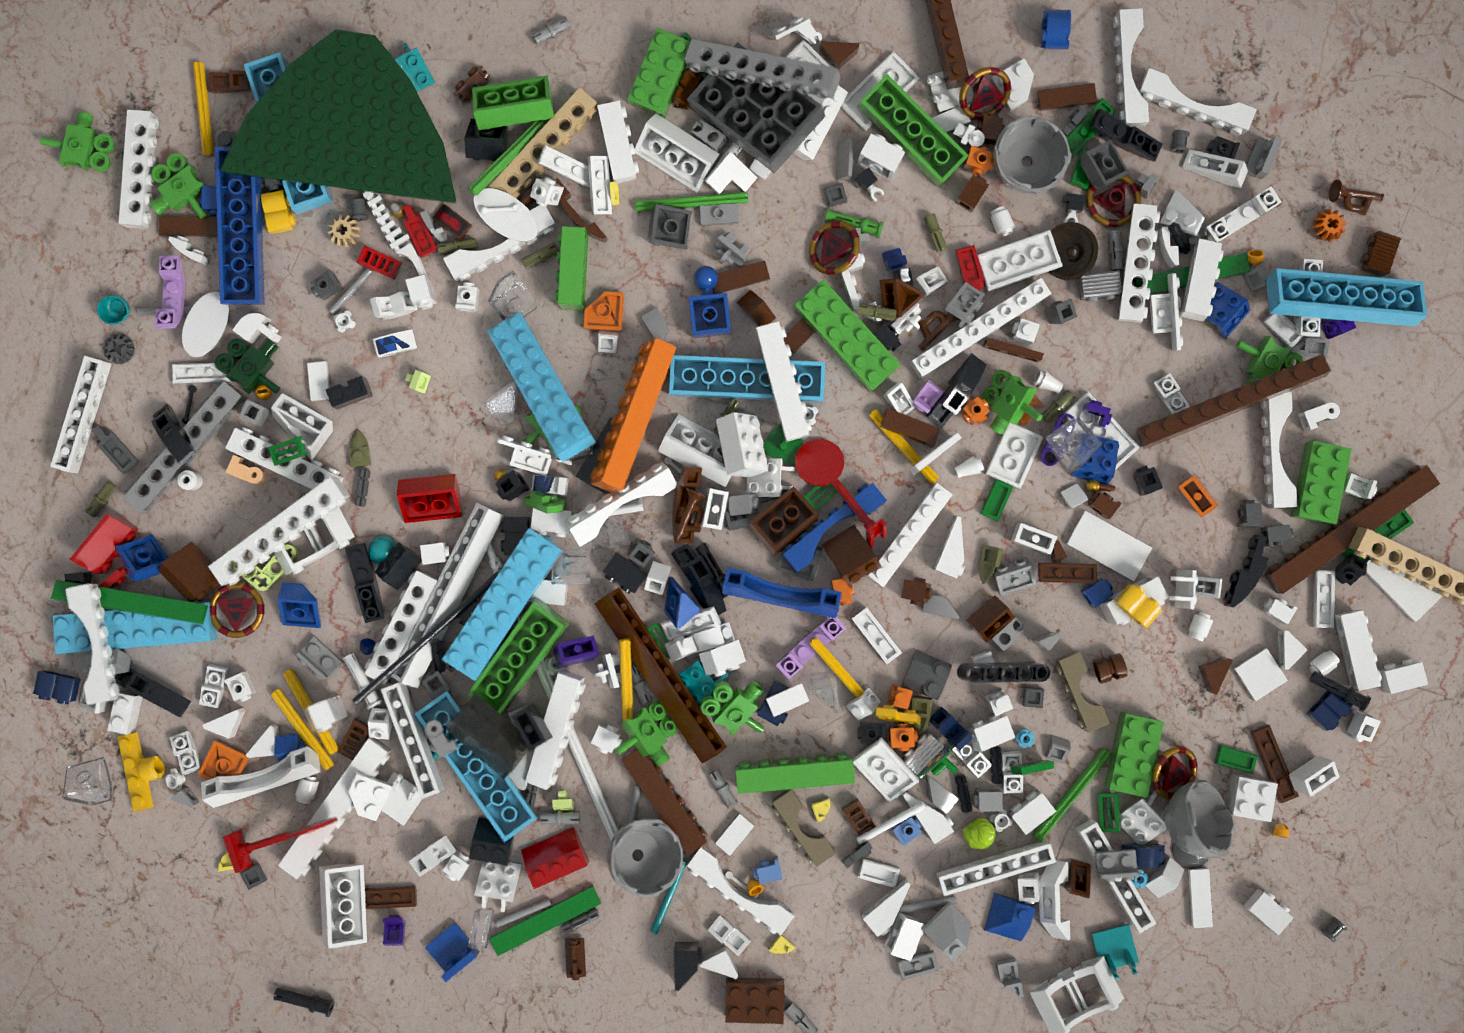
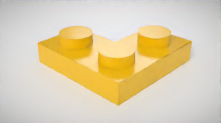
M882 705V708L877 707L876 716L882 721L920 725L921 717L916 714V711L904 710V713H901L894 709V706Z

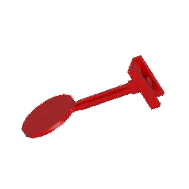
M813 439L805 443L798 450L795 457V469L799 477L806 483L814 486L832 484L864 524L866 542L870 548L874 546L875 538L879 536L883 539L886 538V522L880 519L875 523L873 519H870L838 478L844 469V455L840 448L833 442L825 439Z
M337 816L327 818L295 831L283 832L252 843H245L241 829L223 836V840L234 872L238 873L253 866L249 855L252 851L310 833L330 825L338 819Z

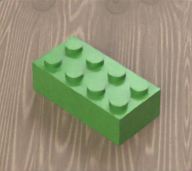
M656 29L627 100L630 105L654 115L658 114L665 119L672 103L671 98L680 84L679 81L683 71L687 67L684 59L691 41L662 29Z
M548 75L472 88L473 112L478 130L554 118L553 98Z
M562 226V232L558 233V244H560L561 251L557 252V263H559L560 270L556 271V282H558L559 290H555V301H557L562 310L585 311L589 235L584 227Z
M1317 441L1305 442L1296 488L1297 507L1292 508L1291 517L1327 525L1337 524L1351 448Z
M1120 711L1104 785L1106 788L1148 798L1164 725L1163 721Z

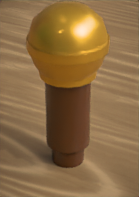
M1090 479L1086 482V489L1090 492L1098 490L1115 491V486L1099 483L1095 479Z

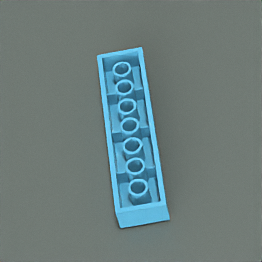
M280 52L243 64L256 103L288 67L287 60ZM282 181L291 210L296 214L333 203L329 187Z
M1276 268L1266 279L1270 314L1416 326L1427 317L1423 281Z
M518 312L487 330L558 458L564 462L595 444L596 441L522 313Z
M674 355L670 364V396L775 401L764 359ZM789 360L790 364L794 363L796 375L793 376L795 383L799 382L802 392L799 394L800 401L823 403L825 362Z
M529 528L442 660L472 680H478L563 552V549Z
M210 602L200 603L208 606L203 625L117 610L104 611V624L108 629V645L111 649L218 640L217 630L211 623ZM77 614L53 615L55 654L92 651L89 633Z
M446 691L415 713L424 728L432 720L441 722L445 727V734L449 741L454 740L457 742L460 748L446 755L445 758L504 842L538 818L450 692Z

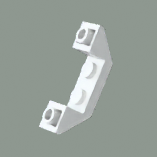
M1271 186L1210 224L1206 229L1215 242H1220L1282 202Z
M859 252L853 265L841 273V279L851 309L856 314L858 313L859 303H863L860 292L856 293L854 287L857 285L856 279L850 273L863 268L865 258L862 252ZM876 302L868 304L877 306ZM860 315L876 324L882 321L881 318H876L875 320L874 317Z
M1303 259L1299 270L1323 272V260ZM1293 316L1299 336L1320 337L1321 318Z
M1056 860V863L1047 865L1039 881L1040 922L1051 937L1070 940V920L1060 919L1059 886L1060 883L1069 881L1068 862Z

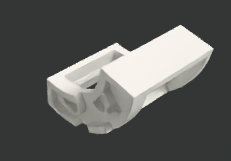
M329 498L324 499L326 504L329 502ZM313 507L308 509L310 515L314 512ZM334 507L330 510L331 514L323 519L334 539V542L328 546H325L314 526L309 530L304 529L316 553L293 564L285 548L277 553L274 551L286 575L292 572L296 575L304 571L303 567L338 548L342 549L350 545L349 541L355 536L340 508ZM293 519L295 526L298 525V519L296 521ZM281 528L278 529L279 536L283 535Z
M1104 956L1081 962L1082 966L1079 965L1073 970L1071 967L1057 973V977L1051 979L1050 982L1045 980L1030 992L1049 1033H1068L1070 1028L1080 1021L1105 1010L1113 1011L1119 1007L1124 997L1113 978ZM1095 973L1107 1000L1087 1006L1075 980ZM1065 985L1078 1012L1062 1020L1050 995Z

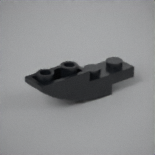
M1097 109L1090 128L1100 133V137L1104 140H1112L1113 145L1150 161H1156L1163 145L1135 126L1130 127L1103 109Z
M971 353L948 382L950 386L926 416L942 428L953 414L957 415L976 388L987 364Z
M166 404L153 415L154 419L151 422L168 451L182 465L185 461L191 459L196 452L187 432L181 428L173 408Z
M1254 535L1248 543V556L1244 558L1242 563L1244 569L1235 570L1231 574L1229 580L1231 585L1229 591L1225 593L1224 606L1234 608L1257 585L1269 558L1262 556L1267 537Z
M365 543L346 547V555L355 581L354 588L365 623L384 619L380 590L374 566L369 558Z
M688 543L674 550L671 555L692 586L689 589L702 608L714 606L718 616L726 612L721 591L703 557H697Z
M131 668L129 672L120 673L115 676V683L180 718L191 703L185 697Z

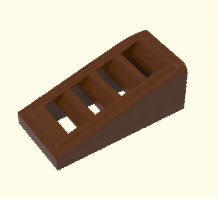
M355 718L337 752L353 761L369 736L368 724ZM357 727L361 729L362 731H364V733H359L355 730V728ZM354 734L360 737V741L353 738L351 735ZM350 740L356 743L357 747H354L353 745L349 744L348 741ZM345 746L353 750L354 753L351 754L344 750Z
M858 798L842 808L859 836L862 835L861 831L867 827H876ZM858 807L860 808V810H859L858 812L854 813L853 815H850V814H849L850 812H852V811L855 810L856 808H858ZM863 813L864 816L856 822L853 820ZM867 819L868 823L858 828L857 825Z

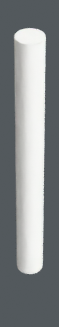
M922 801L857 837L858 843L861 845L927 808L925 802Z

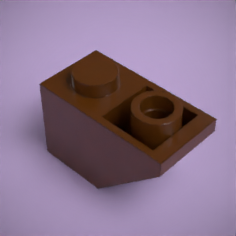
M972 175L955 203L972 213L989 186L986 183V179L979 175Z

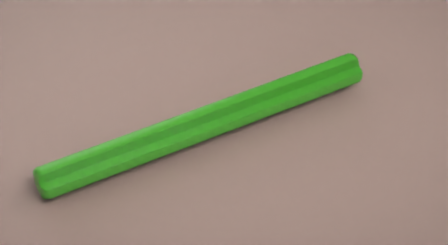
M550 119L535 121L469 186L470 192L477 196L513 161Z
M738 192L635 201V209L637 212L652 211L655 204L674 208L741 204L748 202V193Z
M1102 748L1054 807L1056 812L1036 829L1032 836L1037 841H1043L1110 758L1111 753L1107 749Z

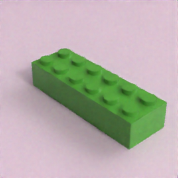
M888 74L872 88L857 106L893 143L903 148L905 155L937 187L969 156Z
M824 279L794 305L793 308L810 325L869 392L873 391L901 365Z
M541 600L533 602L470 689L468 695L497 718L503 715L570 622Z
M845 752L835 753V757H827V754L816 755V758L809 759L808 756H799L797 760L778 758V762H770L769 759L758 760L757 764H751V761L739 762V765H735L738 794L855 783L853 759Z

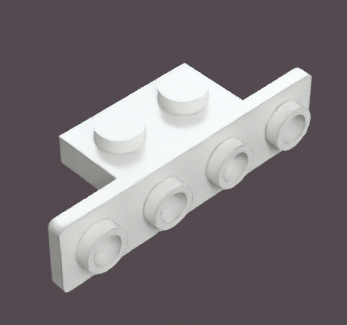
M1171 273L1167 275L1168 294L1150 295L1152 334L1171 332L1172 351H1178L1183 346V336L1180 335L1182 318L1179 316L1178 310L1181 307V299L1177 294L1180 281L1176 277V273Z
M503 435L502 438L497 437L498 443L514 448L509 463L511 466L547 476L551 460L562 462L556 454L550 453L551 450L540 446L539 449H536L529 442L521 441L520 444L514 442V438ZM568 459L562 463L572 465V460Z

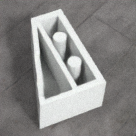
M283 393L271 407L273 418L292 439L302 436L303 440L301 442L302 444L305 443L306 446L304 451H307V456L313 460L333 432L332 421Z
M340 695L321 701L303 710L312 732L317 730L318 733L332 728V723L349 716Z

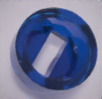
M366 638L360 641L359 648L364 655H370L374 652V640Z

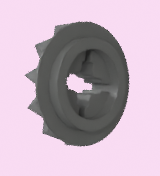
M124 334L111 335V337L105 340L103 347L104 356L112 363L124 364L134 355V343ZM116 343L117 345L122 346V348L120 349V353L116 351L113 352L116 349Z

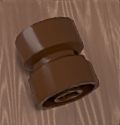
M1121 653L1110 655L1108 659L1102 657L1093 660L1094 672L1100 684L1110 682L1112 678L1118 680L1128 676L1126 663Z

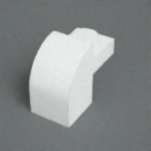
M398 292L389 297H374L370 299L375 318H383V320L401 317L418 310L417 306L411 302L409 292Z
M259 313L245 315L233 328L235 333L254 344L261 333L276 343L282 338V336L277 334L279 330L269 324L271 319Z
M729 622L687 635V638L692 636L698 650L695 653L716 648L735 640Z
M445 835L409 860V863L418 876L421 877L454 854L456 849Z

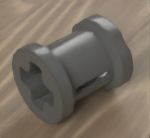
M1175 130L1172 132L1174 140L1170 151L1176 154L1187 153V137L1190 136V132Z
M349 200V204L352 206L351 220H368L365 212L367 200Z
M1333 916L1332 922L1325 929L1322 928L1321 932L1335 943L1340 933L1348 928Z

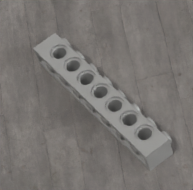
M691 39L684 59L688 68L693 72H707L712 76L721 75L731 80L741 79L750 84L755 82L765 87H779L784 91L794 90L803 95L813 94L822 99L827 97L834 99L841 78L838 68L695 39Z
M223 381L217 384L214 388V393L203 400L201 403L202 407L197 412L192 413L188 418L189 422L181 427L187 432L196 453L182 465L174 458V463L170 466L168 459L172 455L164 445V451L160 455L155 456L150 462V467L139 474L137 482L126 489L123 499L139 513H148L175 482L179 474L188 467L247 397L228 382ZM221 398H224L225 404L220 408L218 402ZM211 412L212 419L207 422L206 415ZM198 427L200 432L195 437L193 430ZM160 470L162 476L157 480L156 473ZM147 485L149 487V492L145 495L143 493V488Z

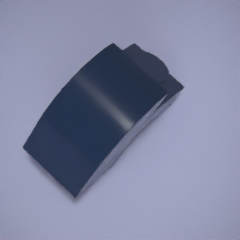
M943 707L930 718V722L959 751L973 738Z
M1122 844V850L1134 849L1136 851L1137 867L1159 868V865H1164L1165 845Z

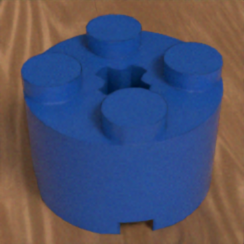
M1047 9L1043 11L1041 48L1069 49L1070 40L1068 38L1071 30V10Z

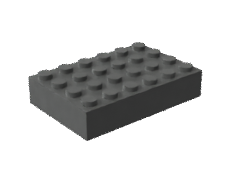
M738 42L734 45L735 48L747 50ZM709 74L687 98L694 112L774 174L826 116L822 105L809 95H803L794 90L784 91L774 86L765 87L755 82L750 84L741 79L731 80L721 75L712 76Z

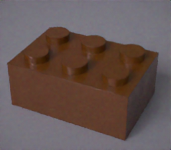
M793 486L750 521L749 529L775 557L816 523L819 514Z
M726 977L725 1023L784 1024V979H734Z

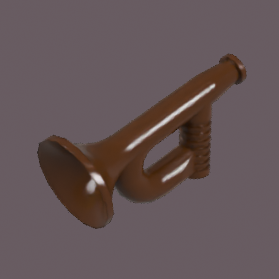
M1338 179L1333 181L1329 190V200L1335 203L1343 197V205L1346 210L1357 212L1363 216H1366L1372 200H1384L1383 193L1378 194L1347 189L1342 185L1341 180ZM1362 198L1364 201L1362 205H1355L1351 203V199Z
M941 311L931 312L924 320L918 322L920 330L925 337L918 346L924 351L950 323L961 319L950 312L947 315ZM934 319H939V325L930 332L927 326Z
M686 488L689 497L688 504L677 528L675 538H673L677 541H681L680 539L684 532L701 531L700 524L704 510L697 503L707 498V496L689 488ZM696 511L693 524H688L691 514Z

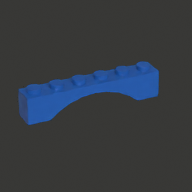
M873 483L869 486L864 484L857 490L859 494L854 497L855 501L867 515L872 514L887 501ZM845 500L843 501V507L840 509L836 507L828 513V519L825 521L820 519L815 523L813 531L810 533L805 531L800 535L798 543L795 545L790 543L783 549L785 552L782 555L783 559L796 574L813 561L819 540L831 526L848 517L857 516Z
M727 567L722 594L836 618L842 592L826 588L804 589L783 586L758 578L747 571Z

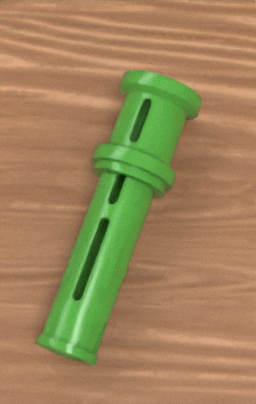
M830 209L827 210L825 221L829 222L845 221L854 228H861V234L875 235L878 239L884 223L882 221L880 223L871 221L868 217L860 219Z

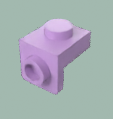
M928 380L914 398L913 403L918 410L928 413L944 390Z

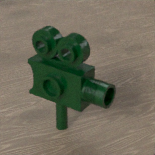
M268 338L263 341L258 349L252 345L248 348V345L242 339H233L228 343V353H222L215 359L216 368L221 373L227 374L226 377L230 381L242 384L243 390L247 394H250L259 382L275 394L280 391L279 386L265 377L275 364L270 358L279 348ZM236 345L240 346L238 350H234ZM223 360H227L225 365H222Z

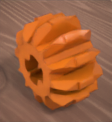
M1327 209L1325 212L1321 211L1318 213V217L1313 219L1316 224L1312 226V229H1317L1314 236L1321 235L1320 241L1327 239L1328 242H1331L1334 239L1341 238V234L1345 233L1346 230L1343 226L1347 225V222L1342 221L1345 215L1338 216L1339 210L1333 212L1331 209Z

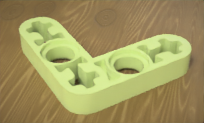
M286 544L285 550L292 549V557L290 559L293 563L298 557V549L294 545ZM274 555L263 569L256 564L252 575L243 574L241 576L259 591H267L275 585L284 574L282 567L278 573L272 571V564L275 562L279 563ZM234 561L233 568L237 570V564ZM257 575L261 579L267 578L266 583L268 585L261 587L260 585L262 582L258 578L254 580L253 578H255Z

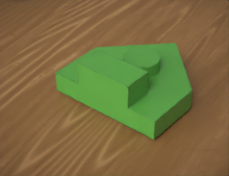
M534 491L530 492V496L524 497V504L550 514L563 511L566 505V497Z

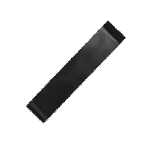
M1035 662L963 663L957 668L959 679L971 683L1043 682L1048 680L1051 674L1050 668L1047 665Z

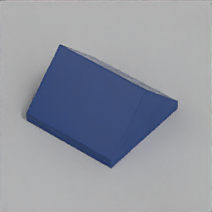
M669 577L664 612L676 629H680L701 610L673 577Z

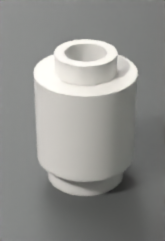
M1004 206L990 212L991 221L998 235L1007 236L1013 232L1012 229L1015 228L1009 211Z
M188 470L181 472L177 479L178 485L185 490H198L203 483L202 476L198 472Z
M1199 612V615L1194 614L1188 629V636L1203 642L1204 638H1207L1213 623L1210 620L1211 616Z
M1331 650L1324 651L1309 663V670L1312 674L1314 671H1317L1326 676L1337 667L1340 660Z
M310 775L299 780L295 793L297 796L296 801L311 804L319 785V780L316 779L317 776Z

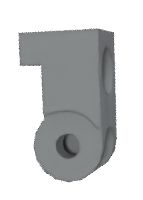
M698 119L689 131L694 138L718 153L727 143L726 135L701 119Z
M1016 616L989 640L998 652H1004L1026 629L1025 625Z
M432 720L427 723L425 727L426 734L439 757L443 758L460 748L456 741H449L445 734V727L441 722Z

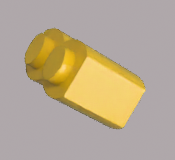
M280 190L261 194L268 232L277 234L295 230L296 217L294 213H291L286 192Z
M1128 584L1115 599L1114 603L1142 628H1147L1162 611L1158 607L1160 604L1152 597L1147 598L1144 594L1145 590L1139 585Z

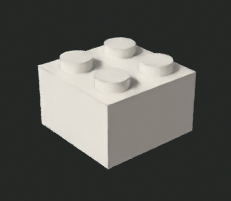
M871 133L859 155L857 163L865 168L869 167L872 172L891 181L905 152L901 146L895 143L890 144L886 142L883 136Z
M1232 774L1227 807L1234 816L1271 822L1278 784L1269 780Z

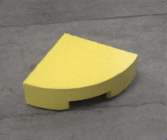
M610 182L612 205H619L618 183Z
M829 798L811 803L817 823L822 821L829 812Z
M228 852L221 858L218 864V872L233 869Z
M779 935L768 950L774 954H784L794 950L795 945L783 935Z

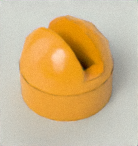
M1254 249L1248 252V261L1251 265L1257 266L1263 262L1264 252L1262 250Z
M261 384L256 388L255 394L259 399L268 400L272 396V391ZM267 389L266 393H259L260 390Z
M1276 824L1273 829V836L1289 838V828L1285 824Z
M751 879L747 883V891L750 896H756L763 891V886L759 880Z

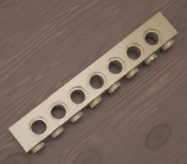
M579 88L558 110L554 118L547 122L488 188L501 190L518 199L524 188L528 189L533 184L535 176L537 174L541 175L546 169L537 164L538 158L534 157L535 153L542 151L545 145L557 151L563 146H568L572 141L571 137L576 132H581L585 127L584 123L597 114V102L583 89ZM577 109L583 111L580 116H574L573 112ZM568 123L570 127L567 130H561V125ZM551 137L557 138L554 144H548L547 141ZM525 165H530L531 170L529 172H522V168ZM512 179H517L518 184L516 186H509V182Z
M1358 527L1348 547L1355 551V555L1364 559L1367 556L1372 559V563L1381 567L1384 564L1388 566V571L1395 574L1401 572L1405 574V579L1412 582L1418 580L1421 582L1420 586L1430 590L1435 588L1438 590L1437 594L1447 598L1450 595L1454 597V602L1464 605V574L1372 530ZM1375 544L1376 548L1372 552V546ZM1392 552V557L1389 560V554ZM1408 560V561H1409L1408 566L1405 567V563H1406V561Z

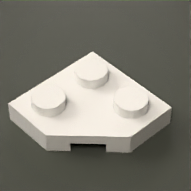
M1025 58L1003 70L1011 81V94L1006 104L1010 112L1026 103L1030 93L1034 73ZM993 76L991 78L992 83L1004 94L1002 79L999 76Z
M355 772L348 787V792L358 815L376 821L393 786L382 780Z

